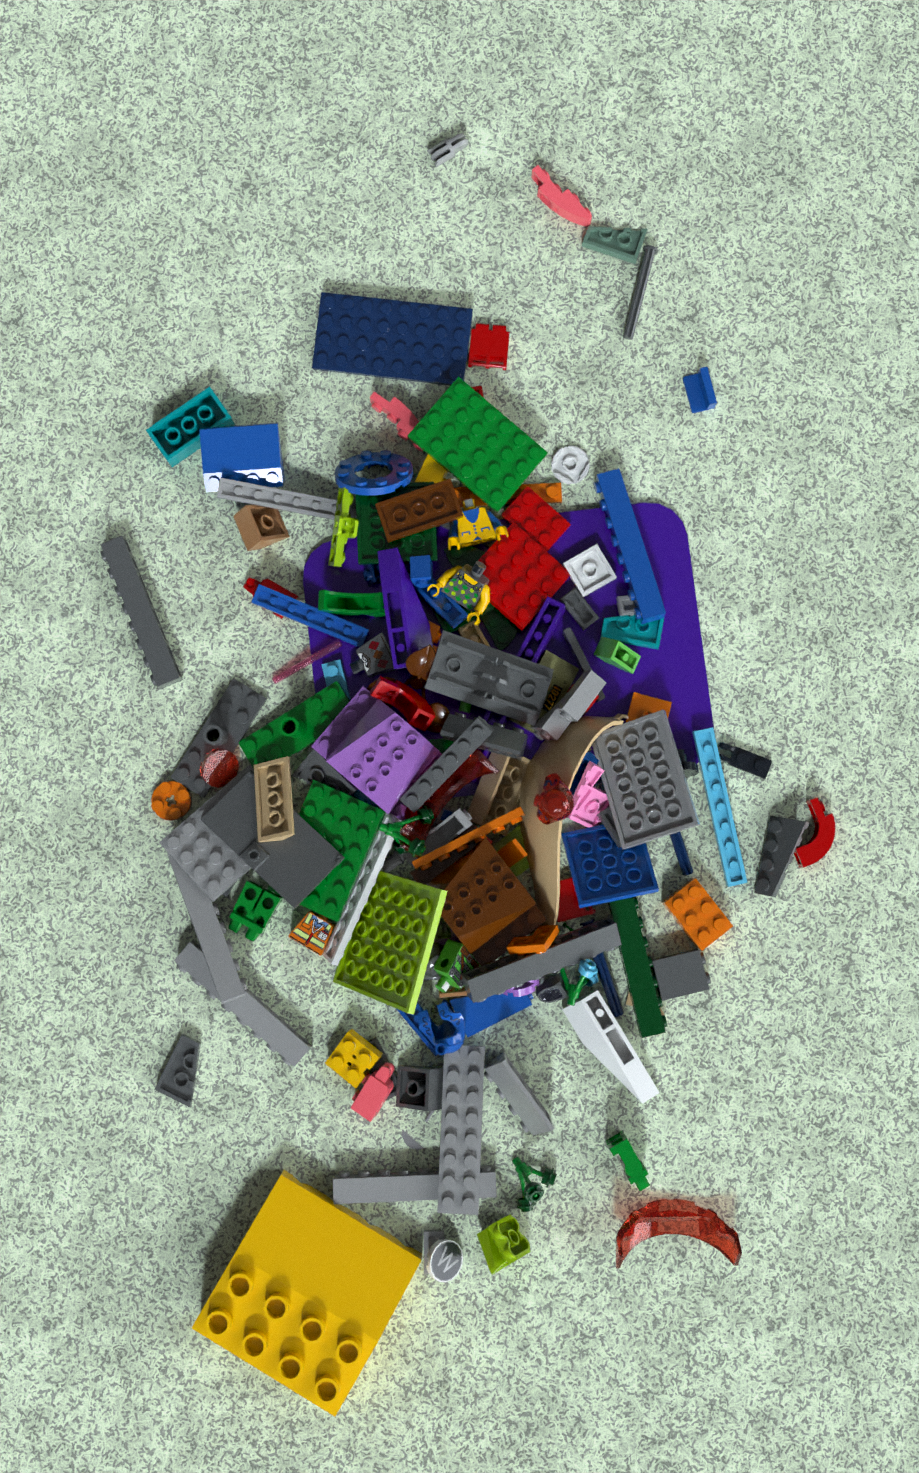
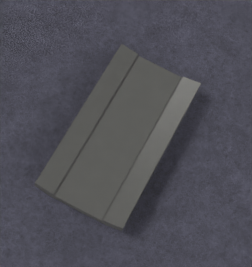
M442 630L436 655L424 688L536 726L554 669Z

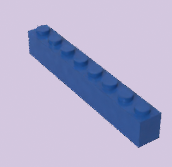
M620 469L597 474L594 489L596 494H600V508L602 511H605L607 516L605 518L606 527L611 529V542L618 551L616 554L619 565L622 564L624 570L622 577L630 588L628 596L630 601H634L636 607L634 608V615L636 619L640 620L641 625L663 619L666 611Z

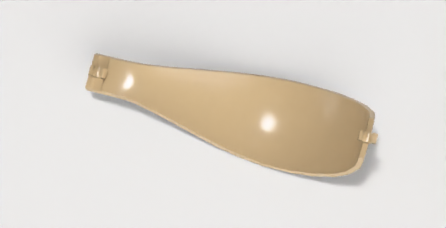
M617 714L615 717L583 716L578 721H571L558 740H544L529 763L520 792L519 807L521 806L525 813L522 816L523 820L520 821V828L525 851L528 854L527 860L534 885L536 906L547 919L540 926L556 925L560 897L562 820L574 776L595 739L609 727L622 725L623 721L621 719L629 718L625 714ZM557 779L553 786L550 785V782L547 783V786H544L546 780H551L553 784L554 780ZM538 806L541 807V812H542V813H543V811L546 812V815H547L546 818H548L547 821H546V819H545V813H544V815H542V814H540V813L538 812V810H539ZM537 928L534 931H532L529 936H532L537 930Z

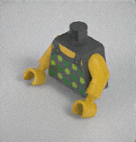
M476 561L473 567L466 564L463 567L456 566L451 568L436 580V584L430 585L427 591L435 587L437 593L433 597H436L439 594V589L442 587L441 591L472 612L467 616V621L469 622L471 617L476 616L477 620L474 625H478L480 623L479 615L483 614L490 602L489 579L483 575L486 566L482 562Z

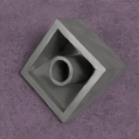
M399 1065L397 1069L396 1107L422 1111L441 1110L443 1068Z

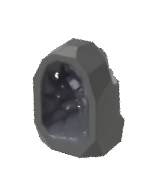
M561 973L544 980L536 989V996L542 1002L552 1003L567 997V990Z

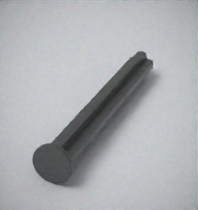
M651 245L643 247L645 253L623 338L632 340L634 337L654 255L658 253V249Z

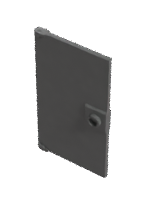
M252 770L201 818L205 825L294 909L345 858L294 810L295 835L281 841L258 842L255 778Z

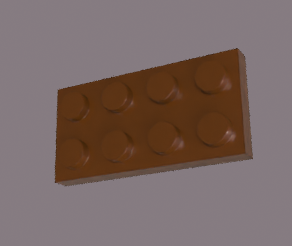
M451 478L375 504L388 543L463 518Z

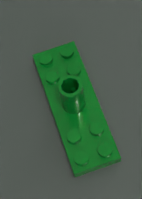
M336 681L241 740L239 745L253 769L254 765L287 756L291 757L314 743L350 700L339 681ZM295 724V725H296V728H295V731L293 732L292 728H293V725Z

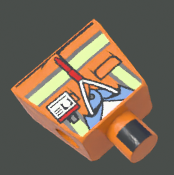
M309 911L288 937L322 956L335 925L328 921L329 918Z

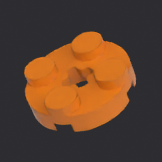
M175 781L163 782L152 794L151 807L160 818L172 821L180 819L188 813L192 800L188 789L181 783ZM174 795V800L177 802L170 807L166 799Z

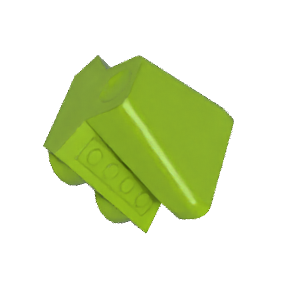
M511 1214L496 1221L477 1234L492 1275L531 1252L529 1241L521 1234L519 1223Z

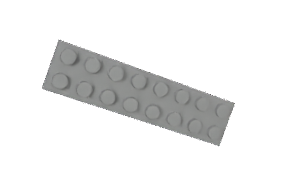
M462 1045L458 1051L444 1055L437 1213L478 1215L485 1046Z

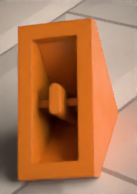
M515 838L497 852L509 868L528 855Z

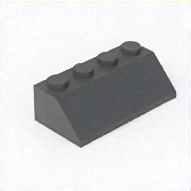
M455 712L454 715L449 714L440 735L445 740L454 742L474 720L467 719V715ZM496 722L490 725L494 731L478 749L522 760L528 739L527 734H524V730L514 727L512 730L505 729V725Z

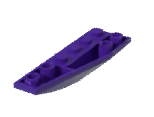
M398 548L381 550L377 552L394 669L407 668L406 660L411 653L429 644L433 647L430 624Z

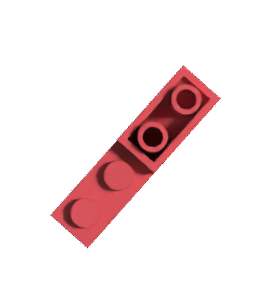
M539 165L532 169L531 178L539 186L537 196L545 205L573 223L585 227L591 225V212L587 207L581 205L575 193H571L569 189L562 193L560 186L557 183L554 184L545 169L542 170Z
M373 392L370 396L371 407L379 413L383 411L387 414V418L392 423L396 424L398 422L396 425L398 435L407 441L409 439L408 434L419 423L418 419L395 396L389 402L376 392ZM415 443L413 444V446H414L417 450H419V451H421V452L423 451V450H422L419 446H417Z

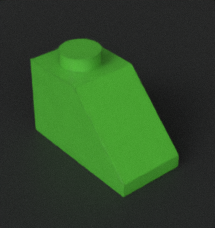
M601 637L594 652V655L604 662L631 674L634 673L641 657L620 641Z

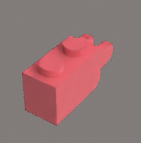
M390 1062L385 1063L372 1074L368 1073L362 1081L364 1085L362 1090L358 1089L352 1098L354 1103L351 1109L369 1122L377 1116L394 1088L390 1077L394 1072L395 1066Z

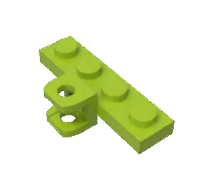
M345 487L338 488L328 566L341 567L345 561L344 544L347 543L348 538H355L357 536L359 521L356 518H351L349 513V506L353 502V494L349 493Z

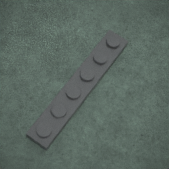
M478 716L399 800L415 813L490 736L494 729Z

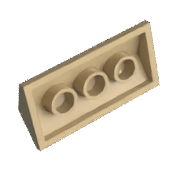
M287 756L254 765L258 842L281 841L295 835L290 757Z

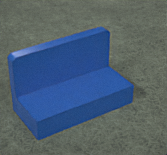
M708 367L700 368L697 374L683 377L691 412L697 413L714 409L717 401Z

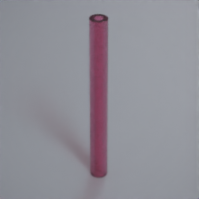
M337 639L272 677L275 684L281 682L342 646L341 641Z

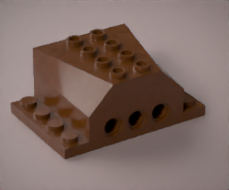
M472 824L453 840L477 829L476 826ZM486 837L477 844L475 841L467 844L469 848L459 853L457 850L449 853L451 857L444 861L435 860L432 862L433 866L424 871L420 868L410 872L416 882L447 891L441 916L480 966L495 961L507 952V946L514 937L527 936L547 920L536 906L534 899Z

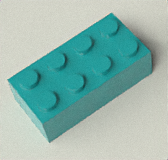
M208 387L146 429V432L170 466L174 467L201 448L200 428L234 426L235 423L211 387Z

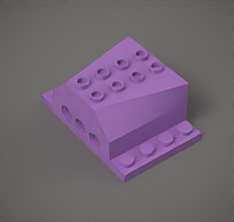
M364 686L311 746L326 759V762L387 814L391 813L402 821L412 811L399 799L442 755L426 738L380 699L371 696Z

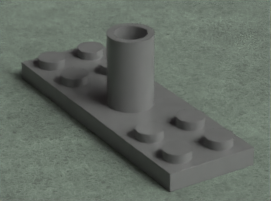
M233 678L170 778L205 798L267 698ZM216 732H219V739L217 741H213V735Z

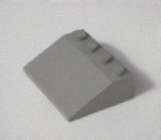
M504 1052L484 1066L486 1070L484 1075L490 1083L495 1082L498 1087L496 1089L497 1093L502 1099L506 1098L510 1103L508 1105L509 1110L514 1116L518 1114L522 1120L519 1123L526 1133L530 1131L532 1135H537L555 1129L552 1118Z

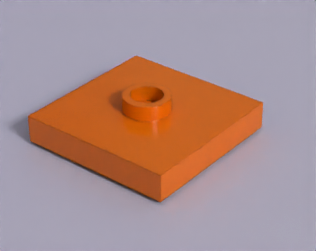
M633 692L627 714L629 718L626 719V722L660 710H665L668 718L672 702Z

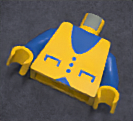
M474 499L465 500L462 502L464 511H462L463 518L452 521L450 526L448 549L451 550V546L455 545L459 550L460 548L495 541L496 537L500 541V535L504 534L506 537H509L507 528L490 511H486L484 507L476 508Z

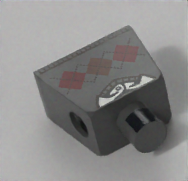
M383 633L378 634L358 648L356 652L359 659L349 664L354 674L365 670L368 677L398 670L393 667L391 650Z

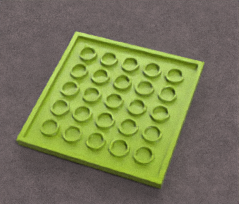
M380 871L376 878V883L368 896V901L360 914V919L352 932V937L344 950V955L337 966L333 982L405 1013L414 1014L447 891Z

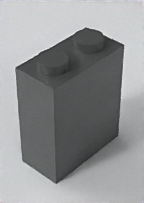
M694 949L652 959V969L657 979V989L662 1001L709 990L708 984H711L709 973L704 970L703 965L706 964L703 952L700 953V950Z

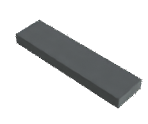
M569 627L563 630L562 634L582 674L586 670H592L572 629ZM602 690L599 692V698L596 702L604 700L605 695Z

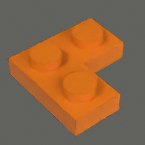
M558 925L539 926L532 936L514 937L507 946L508 953L524 955L526 953L535 952L536 954H542L546 952L559 933Z

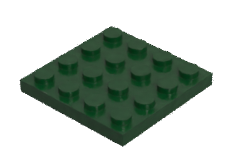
M434 482L409 483L405 487L400 485L394 492L382 495L356 494V519L359 521L357 530L359 565L379 564L377 551L398 548L404 563L410 562V557L430 555L432 561H438L436 527L388 543L375 505L376 503L432 485Z

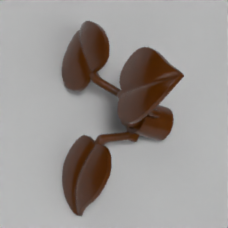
M430 644L411 653L406 660L407 670L412 675L404 684H410L414 689H421L422 697L425 700L424 685L436 655ZM383 677L394 683L396 681L395 679L390 677ZM378 679L369 684L367 687L369 692ZM382 701L388 707H392V705ZM432 703L430 706L435 713V718L427 730L441 733V729L450 713L444 705Z

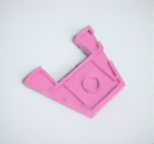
M591 761L586 766L565 814L569 819L588 828L599 825L601 820L597 814L610 807L606 792L594 787V784L605 770Z

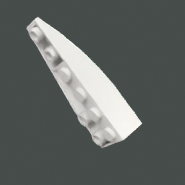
M596 988L578 998L574 1006L567 1005L562 1008L583 1045L641 1103L659 1094L651 1077Z

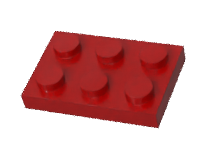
M528 486L501 515L510 524L514 522L547 552L571 526L565 518Z

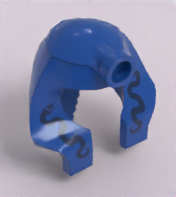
M444 999L441 1004L437 1005L440 1017L444 1020L442 1025L436 1026L431 1023L428 1010L418 1013L419 1030L435 1046V1051L438 1055L458 1051L464 1044L465 1023L461 1012H453L449 1002Z

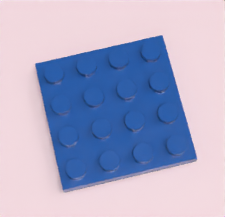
M604 825L561 833L579 908L659 891L646 843L627 849H622V846L618 848Z

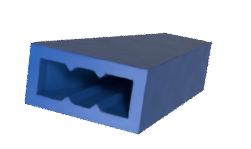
M507 992L508 996L504 994L492 995L487 997L485 1001L475 1003L465 995L450 999V1003L455 1012H461L465 1023V1033L467 1037H470L531 1006L530 1000L534 999L532 994L514 997L513 993Z

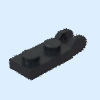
M723 742L719 743L721 749L732 752L730 758L719 754L720 761L749 774L766 779L772 760L736 746L733 747Z

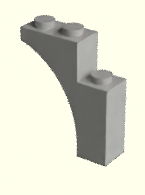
M592 670L584 671L566 695L549 712L538 719L536 726L532 725L530 727L535 731L533 734L540 740H558L571 721H578L606 682Z
M460 808L420 839L425 840L424 845H426V850L421 856L412 857L413 854L410 852L402 855L415 869L412 861L448 844L472 825L470 820L473 818L465 809L463 811Z

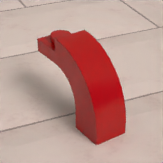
M818 798L806 801L814 820L815 831L812 838L806 844L795 849L794 856L799 868L812 865L823 858L834 841L836 828L833 813L824 815V804Z

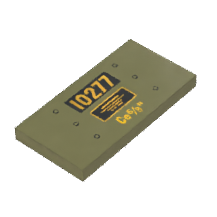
M544 650L537 664L554 670L539 719L566 695L579 671L577 667L547 650ZM508 718V720L521 726L529 732H535L532 728H530L532 725L512 718Z

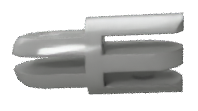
M460 133L449 140L446 138L429 148L427 152L429 155L432 154V161L437 160L434 165L436 167L455 157V153L464 149L468 145V139H465L466 136Z

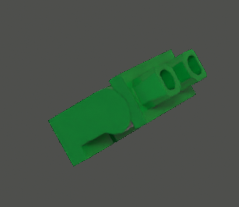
M251 880L246 881L233 912L229 916L231 921L228 929L239 933L242 925H245L249 928L245 937L254 942L260 934L264 933L283 897L272 891L265 890L266 888Z
M621 1131L607 1139L606 1143L612 1155H620L624 1173L630 1184L635 1183L639 1191L649 1187L650 1184L645 1177L648 1175V1172L642 1161L638 1159L624 1132Z

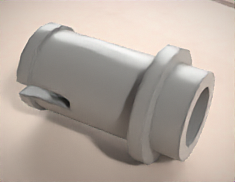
M394 851V854L384 861L383 870L389 873L400 863L404 864L405 857Z

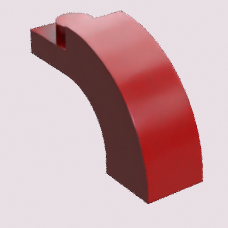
M380 676L370 691L371 696L394 706L402 712L408 724L423 731L427 730L435 718V713L428 702L412 688L398 680L394 683Z

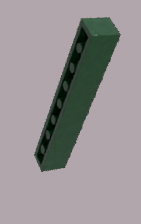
M637 897L608 902L611 918L617 924L622 944L618 948L639 1036L645 1038L666 1033L665 1027H668L665 1015H661L660 1007H663L662 1000L655 990L658 987L656 976H652L650 969L653 967L651 956H647L646 948H648L646 936H642L641 928H644L643 921L636 911L639 908Z

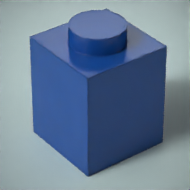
M430 555L410 557V575L414 587L426 588L433 584V563Z

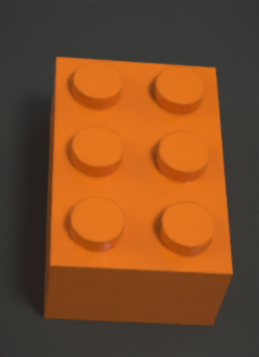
M696 878L690 879L662 901L665 908L700 951H703L733 927Z

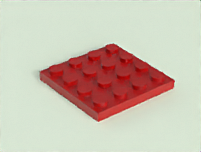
M513 522L507 528L509 537H506L504 534L501 535V540H497L478 561L486 566L483 575L489 579L490 603L522 631L541 610L547 596L551 598L570 575L562 564Z

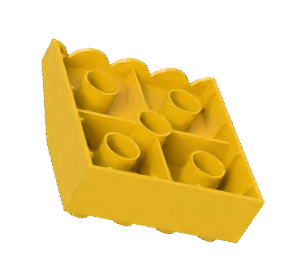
M283 1170L194 1322L192 1329L335 1417L378 1343L422 1260V1253L414 1248L404 1246L393 1235L377 1226L368 1224L363 1217L347 1207L334 1204L327 1195L308 1184L299 1182L296 1177Z

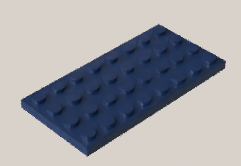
M321 292L312 369L451 386L458 377L463 381L465 380L473 309Z

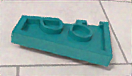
M635 615L604 618L600 639L601 637L618 640L621 643L658 650L664 618L642 625Z

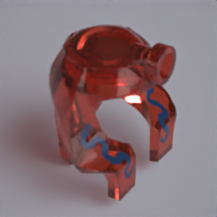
M552 773L545 777L544 791L541 795H535L533 803L534 807H538L537 817L543 824H552L567 818L574 808V798L569 788L557 773Z

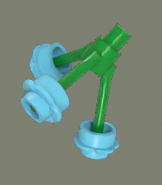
M590 959L580 961L578 971L581 975L577 985L569 984L565 970L561 968L560 972L567 990L566 996H568L567 1005H575V1001L579 998V994L585 985L592 987L593 984L598 982V969L595 968L596 964Z

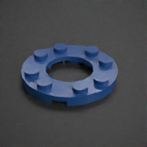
M389 450L380 452L362 451L359 455L340 461L335 469V481L338 487H345L349 493L357 495L391 493L399 488L400 485L405 487L413 479V465L409 459L391 453ZM367 465L368 468L374 465L384 468L383 465H385L392 471L389 475L376 479H366L356 475V472L364 470V466Z

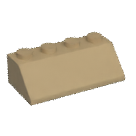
M491 752L468 813L473 818L470 822L483 826L518 808L521 786L531 760L525 757L519 760ZM511 822L504 825L505 829L499 833L507 836Z

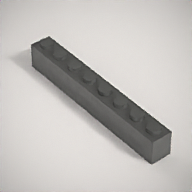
M119 536L100 544L102 547V551H100L104 562H108L110 567L107 569L109 576L112 580H115L117 585L114 587L118 597H122L124 602L121 604L123 611L131 619L129 626L132 632L137 634V646L145 654L143 661L146 667L151 669L152 675H150L153 685L163 689L182 681V676L127 540L123 536Z
M607 917L557 936L548 950L542 954H536L535 952L524 955L511 954L464 972L461 975L467 996L473 1003L482 1002L487 997L503 994L506 990L513 987H521L525 982L541 979L543 975L559 972L561 968L576 965L581 960L594 958L597 954L604 951H612L615 947L622 945L617 924Z

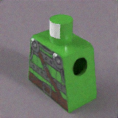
M448 939L434 966V970L441 977L435 987L443 993L447 991L449 986L461 989L464 986L461 974L480 967L479 963L463 944Z

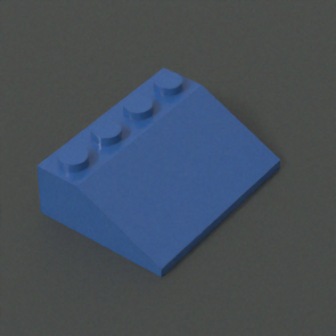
M278 423L199 429L206 492H217L220 478L266 487L284 486L285 475Z

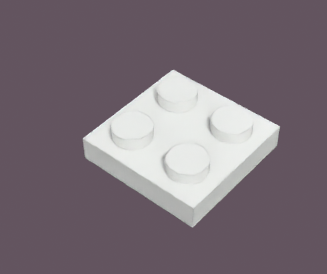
M597 544L563 563L582 597L589 595L617 578Z

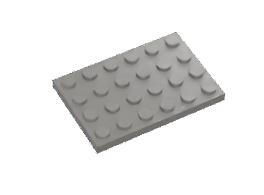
M660 710L604 730L595 739L592 746L595 757L599 760L597 764L605 770L601 777L622 849L637 846L700 825L665 710Z
M251 764L159 842L212 902L246 874L251 867L205 825L201 818L250 770L254 772Z

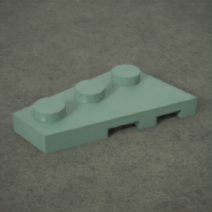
M588 226L582 247L636 264L648 229L641 228V231L631 230V228L613 230L611 227Z

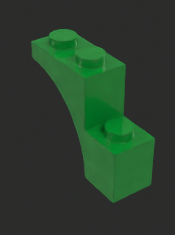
M327 590L319 591V611L342 616L361 614L374 617L385 616L382 592L341 593Z

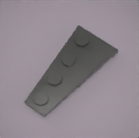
M770 816L754 893L776 898L786 876L785 871L793 861L797 845H800L803 839L801 836L804 830L808 828L809 822Z

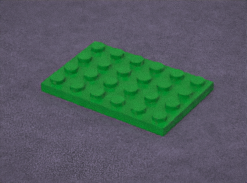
M460 377L453 382L408 434V438L496 513L500 511L548 454L545 449Z
M313 780L299 816L345 858L299 905L339 922L377 834L378 825L383 820L384 810L317 780ZM268 885L267 890L278 894L270 885Z

